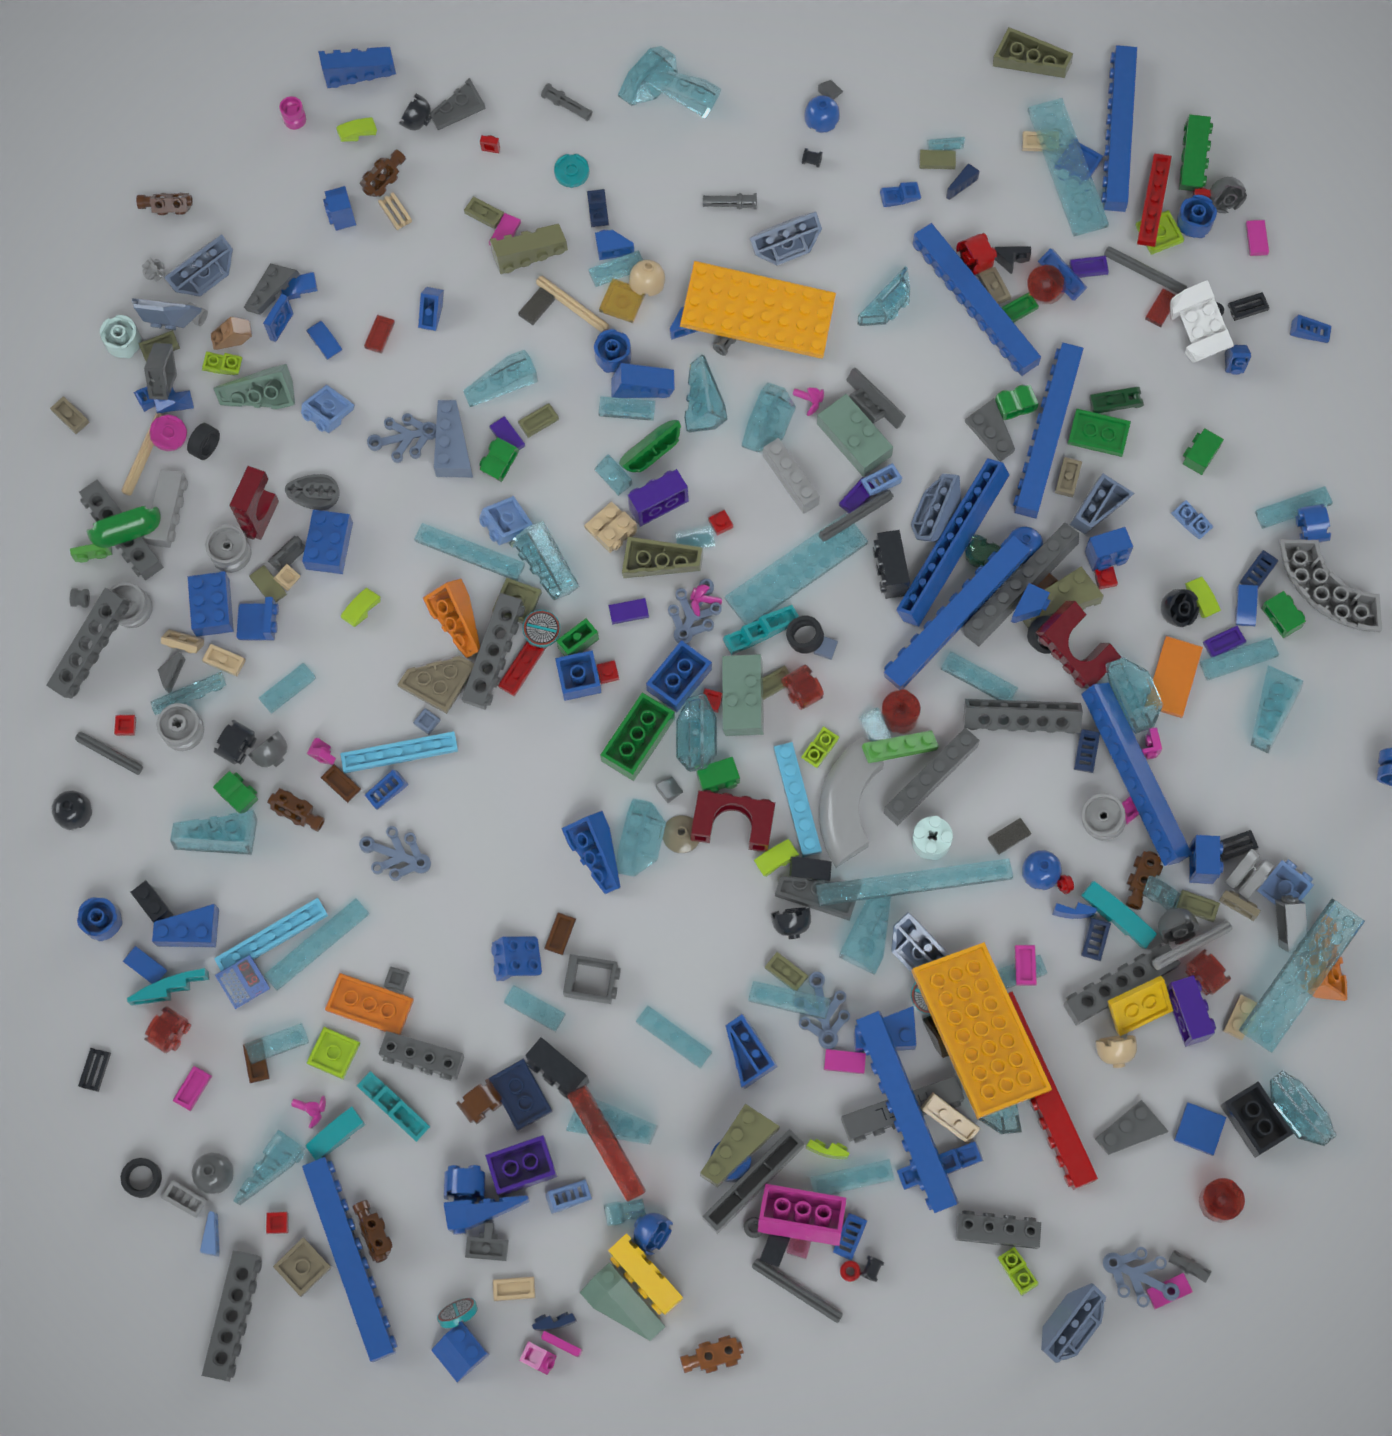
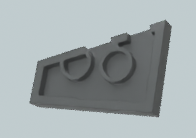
M469 78L465 81V85L460 89H456L448 100H444L431 111L430 116L437 130H441L486 108Z
M270 263L244 308L248 312L261 315L276 300L275 296L282 289L285 290L289 286L287 283L293 277L296 279L300 273L295 269Z
M994 398L965 419V423L1000 462L1015 451L1014 444Z
M1141 1100L1096 1137L1095 1140L1110 1155L1169 1131Z

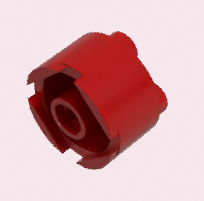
M985 233L962 240L956 246V251H960V258L974 275L993 267L994 258L997 257V253L993 247L991 248Z

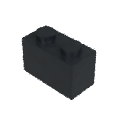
M147 880L130 892L153 923L174 915Z

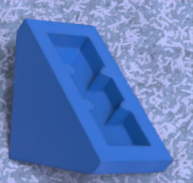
M190 390L170 393L168 400L154 399L157 414L194 409Z

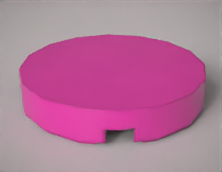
M170 414L159 416L151 424L149 431L150 440L160 450L167 452L175 451L185 443L187 429L183 421L177 416Z

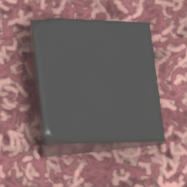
M832 80L818 85V92L833 100L843 93Z
M673 777L656 785V789L667 803L683 793Z

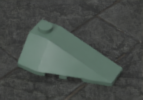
M287 364L271 367L213 388L220 405L238 407L244 405L254 406V408L271 407V409H281L295 405L293 380Z
M610 1263L601 1269L580 1292L593 1309L649 1341L665 1328V1325Z

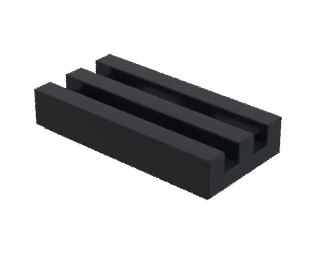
M1263 292L1228 303V308L1231 309L1230 312L1234 316V321L1268 311L1270 308ZM1261 299V301H1258V302H1255V303H1250V304H1247L1246 306H1242V307H1239V308H1235L1236 306H1239V305H1242V304H1246V303H1249V302H1252V301Z
M1251 830L1220 840L1224 845L1247 836L1250 838L1223 848V854H1220L1221 862L1248 853L1251 849L1257 850L1259 848ZM1250 843L1253 844L1250 847L1235 851L1233 853L1227 855L1224 854L1225 852L1248 845Z
M90 1048L78 1087L99 1092L111 1056L110 1052ZM95 1054H96V1057H95V1060H94V1064H93V1067H92V1070H91V1073H90V1076H89V1079H88V1082H87V1085H86L85 1083H86V1080H87V1077H88V1074H89V1071H90V1068H91V1065H92L94 1056H95ZM101 1055H102V1056H104V1058H103V1061H102V1064H101V1067H100V1070H99V1073H98V1077H97L95 1086H92V1083H93V1080H94V1077H95V1074H96V1071H97V1068H98V1065H99V1062H100V1058H101Z

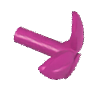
M810 387L807 388L808 393L794 389L793 396L812 402V406L806 415L814 414L819 409V402H823L824 389L820 391L817 388Z
M699 585L692 590L690 600H692L691 607L696 616H700V602L709 604L717 602L720 605L722 604V598L704 595L710 588L707 585Z
M322 1096L319 1104L317 1102L305 1103L293 1099L291 1106L306 1111L313 1117L309 1125L311 1129L321 1120L322 1116L320 1113L325 1111L326 1099L325 1096Z

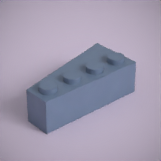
M438 400L434 454L436 477L473 478L457 401Z

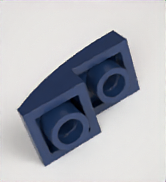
M568 1312L557 1316L558 1321L556 1322L553 1321L550 1315L546 1317L544 1314L534 1320L535 1323L532 1327L538 1331H549L569 1326L577 1322L573 1313L568 1314Z

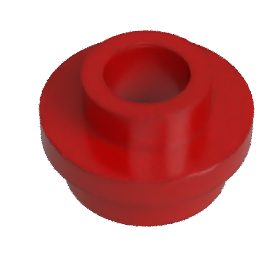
M1060 875V879L1057 881L1059 891L1069 894L1070 891L1074 890V882L1071 876Z
M846 1261L841 1265L840 1275L845 1281L853 1282L859 1278L861 1269L855 1261ZM853 1268L854 1274L848 1275L846 1269Z

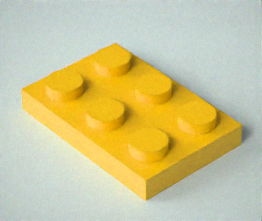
M1161 976L1107 1001L1116 1032L1120 1036L1173 1011L1165 980Z

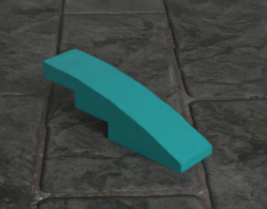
M793 605L761 616L755 622L742 626L741 630L725 635L723 641L730 654L733 655L785 631L789 623L799 617Z
M1092 881L1082 893L1081 897L1092 907L1097 908V912L1105 920L1112 922L1124 935H1129L1142 949H1146L1156 937L1157 933L1147 923L1095 881Z
M202 968L164 978L129 996L127 1002L134 1006L171 1001V993L190 990V982L210 980L209 972Z
M371 1071L356 1085L416 1142L430 1128L422 1118Z

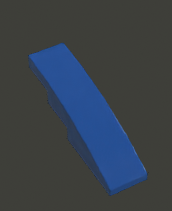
M976 1141L939 1154L947 1175L984 1161ZM911 1165L897 1170L904 1190L919 1185L917 1181L920 1178L917 1171H913Z

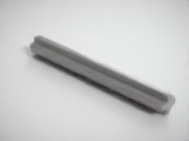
M1225 921L1152 961V965L1156 970H1160L1229 933L1232 930L1230 922Z

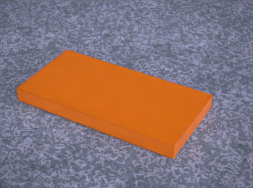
M1165 637L1145 707L1179 718L1183 717L1203 647L1172 637Z
M339 973L325 1011L384 1032L388 1031L401 1035L414 999Z

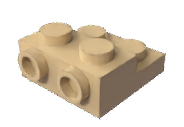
M611 501L587 522L584 528L611 553L613 550H618L624 540L635 535L637 523Z

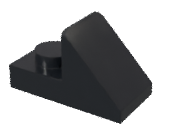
M1031 246L994 248L997 253V257L994 260L1010 274L1013 272L1014 262L1025 263L1030 261Z

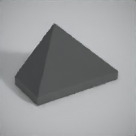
M178 652L157 669L162 686L167 693L171 694L186 660L182 653Z

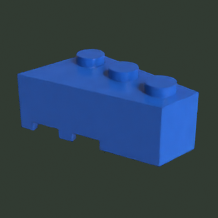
M621 363L611 378V399L667 398L675 390L674 369Z
M212 904L154 922L152 942L157 947L216 948L219 908Z
M914 1006L883 1017L896 1050H915L917 1044ZM854 1029L855 1052L863 1053L865 1052L863 1048L865 1041L863 1036L859 1037L856 1029Z
M743 1014L725 1025L742 1088L746 1089L778 1067Z

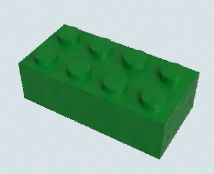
M641 693L600 754L601 762L634 781L675 720V712L648 695Z

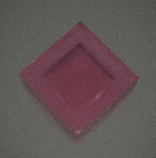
M791 1238L787 1254L806 1259L812 1241Z

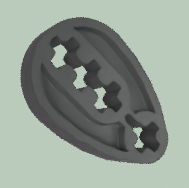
M325 474L303 476L287 483L285 486V493L289 499L300 506L314 510H327L333 507L340 496L336 481L331 476ZM296 487L297 491L292 494L291 490ZM314 488L316 492L310 495L309 492ZM324 489V493L320 496L318 492ZM330 490H333L334 493H332L331 496H328Z

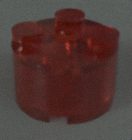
M1043 265L1032 270L1027 280L1029 293L1036 301L1042 304H1053L1064 295L1066 281L1063 274L1056 267ZM1049 281L1050 287L1044 289L1043 283Z
M803 665L781 678L782 684L790 692L788 694L789 700L792 704L796 703L800 710L821 700L824 695L817 677L813 678L810 675L812 670L807 665Z
M906 689L888 694L881 708V721L885 728L900 734L913 730L917 725L921 711L918 699Z
M1206 949L1202 950L1186 964L1187 968L1185 971L1188 977L1194 975L1195 979L1199 980L1202 987L1201 992L1205 996L1208 994L1214 995L1231 980L1230 975L1227 977L1224 975L1226 969L1211 953L1208 956L1206 955Z
M166 1006L161 1010L164 1012L161 1016L156 1015L145 1032L148 1037L144 1038L145 1041L163 1053H168L171 1050L176 1051L181 1045V1037L191 1028L188 1019Z
M1227 1178L1213 1180L1204 1186L1199 1196V1206L1202 1214L1206 1218L1218 1223L1232 1220L1240 1214L1245 1205V1196L1242 1189L1233 1180ZM1221 1196H1222V1200H1225V1201H1226V1203H1224V1204H1222V1205H1221V1202L1218 1201V1198L1221 1197Z

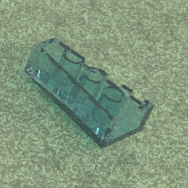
M544 521L526 527L509 542L512 548L516 547L519 551L518 556L521 560H526L531 566L529 570L532 574L538 575L540 584L554 601L571 594L580 587Z
M1268 665L1250 746L1269 754L1302 690L1303 680Z
M250 810L242 814L231 813L229 816L223 817L212 816L210 819L204 820L194 819L173 823L170 842L174 850L252 855L257 817L254 810Z
M582 1093L566 1131L651 1145L658 1125Z

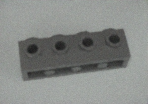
M388 1031L385 1033L379 1055L383 1058L382 1061L390 1064L399 1062L402 1063V1067L410 1070L416 1067L421 1069L420 1072L427 1075H432V1073L440 1074V1078L451 1081L452 1078L458 1079L464 1060L463 1053Z
M966 1210L962 1211V1214L959 1213L957 1215L956 1241L1031 1249L1040 1248L1041 1222H1036V1218L1024 1217V1220H1017L1016 1216L1003 1215V1218L995 1217L994 1213H983V1216L975 1215L974 1211Z

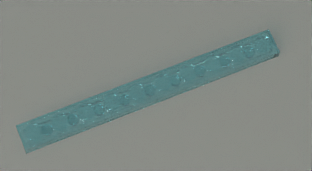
M1008 858L816 885V893L819 906L1012 880L1013 872L1010 859Z

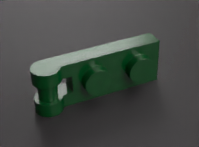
M1140 387L1091 394L1089 397L1094 413L1144 406L1143 399L1140 397Z

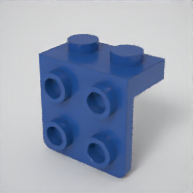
M265 597V604L242 603L239 605L236 633L238 640H275V633H277L278 629L276 615L279 613V605L276 604L273 597Z
M501 937L492 942L491 953L494 956L496 981H505L512 976H538L542 973L537 937Z

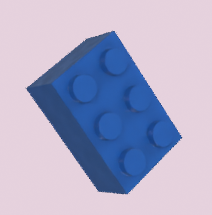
M321 510L312 511L302 560L306 570L343 574L353 526L350 514Z
M226 572L187 576L191 629L195 636L200 637L234 632L230 579Z
M681 640L648 680L646 689L650 694L677 713L711 672L712 662Z

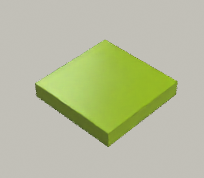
M1169 210L1161 213L1155 247L1146 246L1151 255L1183 243L1185 240ZM1138 221L1135 224L1138 232L1140 230L1141 221Z
M323 1027L307 1064L344 1080L361 1043Z

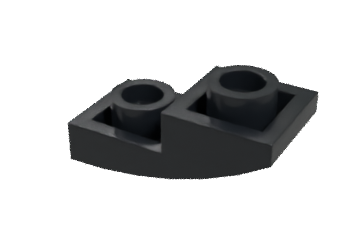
M791 857L789 876L830 881L832 861Z
M769 1234L760 1260L779 1268L791 1238Z

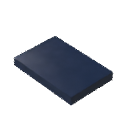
M524 1058L489 1078L490 1082L502 1096L501 1102L517 1132L553 1112Z

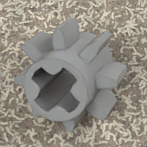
M150 258L142 265L144 268L142 271L143 275L148 280L154 279L157 282L165 275V268L160 260L155 259L153 261Z

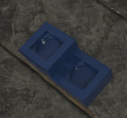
M605 189L587 191L591 227L609 225Z

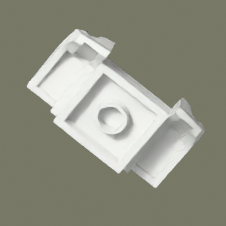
M1208 280L1183 290L1171 299V320L1176 319L1178 316L1182 319L1191 345L1186 347L1185 354L1192 363L1234 347Z

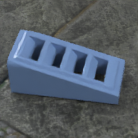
M893 463L861 479V483L870 496L902 482V477ZM882 476L886 480V483H884L881 479ZM875 479L879 481L880 486L877 485ZM871 481L875 488L871 489L868 482Z
M586 1179L547 1191L545 1195L552 1214L592 1200ZM578 1187H581L584 1197L580 1198ZM570 1190H573L575 1200H572ZM561 1193H565L567 1199L566 1203H564ZM554 1196H557L559 1205H556Z
M210 1211L206 1221L200 1252L219 1257L218 1214Z

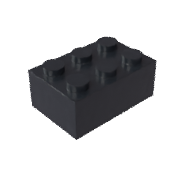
M900 529L877 533L876 540H874L873 556L877 558L876 571L881 579V582H879L880 591L884 593L885 599L905 596L910 586V579Z
M542 1037L525 1055L528 1060L526 1062L528 1067L536 1074L541 1072L544 1081L552 1087L555 1084L558 1087L559 1093L567 1100L569 1097L575 1100L589 1083L588 1076Z
M1259 1081L1220 1105L1254 1158L1294 1134Z

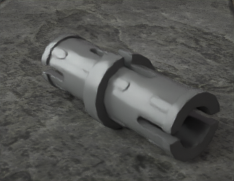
M1176 1250L1173 1251L1168 1261L1184 1270V1273L1187 1275L1191 1274L1204 1283L1207 1282L1212 1272L1196 1263L1195 1259H1189Z

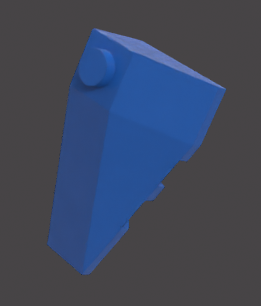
M603 811L584 817L561 828L569 847L581 857L580 862L583 866L587 865L590 869L592 878L603 893L607 894L621 888L610 827Z
M529 1197L499 1198V1201L487 1198L479 1200V1203L476 1204L471 1200L444 1202L447 1228L450 1232H453V1235L465 1234L466 1230H471L529 1203Z

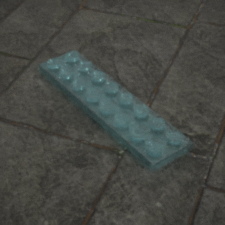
M1063 98L1028 107L1030 119L1039 139L1073 236L1107 228L1109 225Z
M846 513L843 514L841 517H839L838 519H836L835 521H833L832 523H830L829 525H827L825 528H827V527L830 526L831 524L835 523V522L838 521L839 519L843 518V517L846 516L847 514H846ZM852 524L827 541H822L819 538V531L726 595L725 600L745 625L755 622L761 616L768 614L868 544L866 537L855 524Z
M1332 898L1242 1024L1239 1031L1272 1053L1362 927L1365 920Z

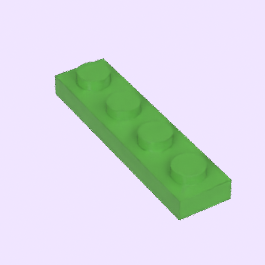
M931 730L867 742L862 745V750L869 764L936 751L939 745Z

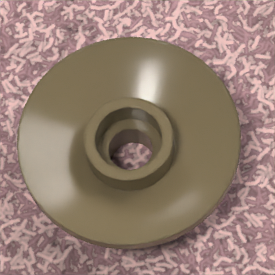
M679 815L666 822L662 831V837L667 848L676 853H688L698 846L699 842L691 841L693 818ZM684 830L685 834L679 835L678 831Z

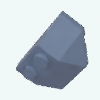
M812 212L762 230L749 239L756 256L778 266L810 253L818 235L822 231L817 212Z
M221 234L175 267L164 278L176 293L202 296L229 275L233 248Z
M132 298L133 307L143 322L151 323L150 327L161 329L162 326L169 330H176V327L185 328L202 310V308L192 305Z
M942 474L923 493L911 522V527L917 540L934 542L940 538L961 503L959 475Z
M909 912L893 926L891 952L910 972L915 967L950 955Z
M1093 1283L1068 1293L1043 1325L1041 1350L1055 1363L1077 1356L1102 1323L1106 1296Z

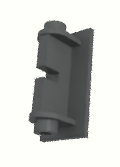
M294 536L268 562L280 572L286 564L290 565L304 552L305 545L298 536Z

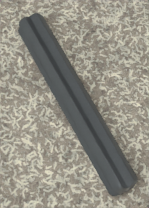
M78 732L75 740L78 743L136 775H139L143 770L141 764L87 734Z

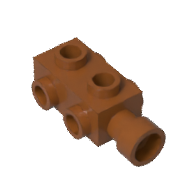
M728 1335L718 1338V1343L711 1344L710 1341L698 1344L699 1348L695 1349V1355L688 1356L687 1354L680 1357L684 1373L691 1372L693 1368L700 1367L701 1371L705 1370L707 1374L717 1371V1366L723 1364L726 1365V1368L737 1365V1360L741 1359L740 1354H744L741 1341L737 1342L736 1337L731 1338ZM731 1347L733 1351L731 1354H726L724 1349ZM711 1353L712 1359L706 1360L704 1355Z

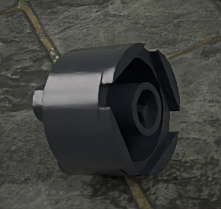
M232 720L233 725L228 724L218 738L217 743L220 745L218 749L214 748V753L234 765L237 763L241 765L247 756L244 753L248 747L252 748L257 738L254 737L255 732L236 720Z

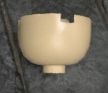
M642 260L632 267L629 275V286L638 295L644 293L648 294V296H654L663 290L665 274L660 264L652 260Z
M1127 1035V1039L1121 1036H1110L1095 1041L1098 1056L1106 1064H1113V1068L1125 1067V1063L1130 1062L1137 1052L1136 1036Z

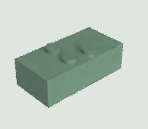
M847 394L817 414V425L863 477L892 456L893 446Z
M761 654L722 656L723 731L725 736L764 735L763 661Z

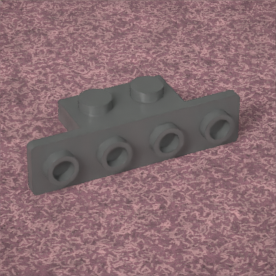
M853 368L846 381L856 391L851 393L849 397L872 423L885 418L898 429L906 415L857 368Z

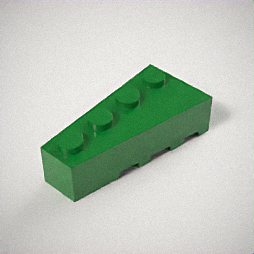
M1189 114L1184 124L1183 131H1185L1182 145H1185V148H1183L1181 154L1183 165L1180 168L1179 190L1194 191L1206 186L1207 176L1204 173L1209 165V158H1206L1207 151H1210L1211 141L1208 139L1209 134H1212L1213 130L1210 116Z

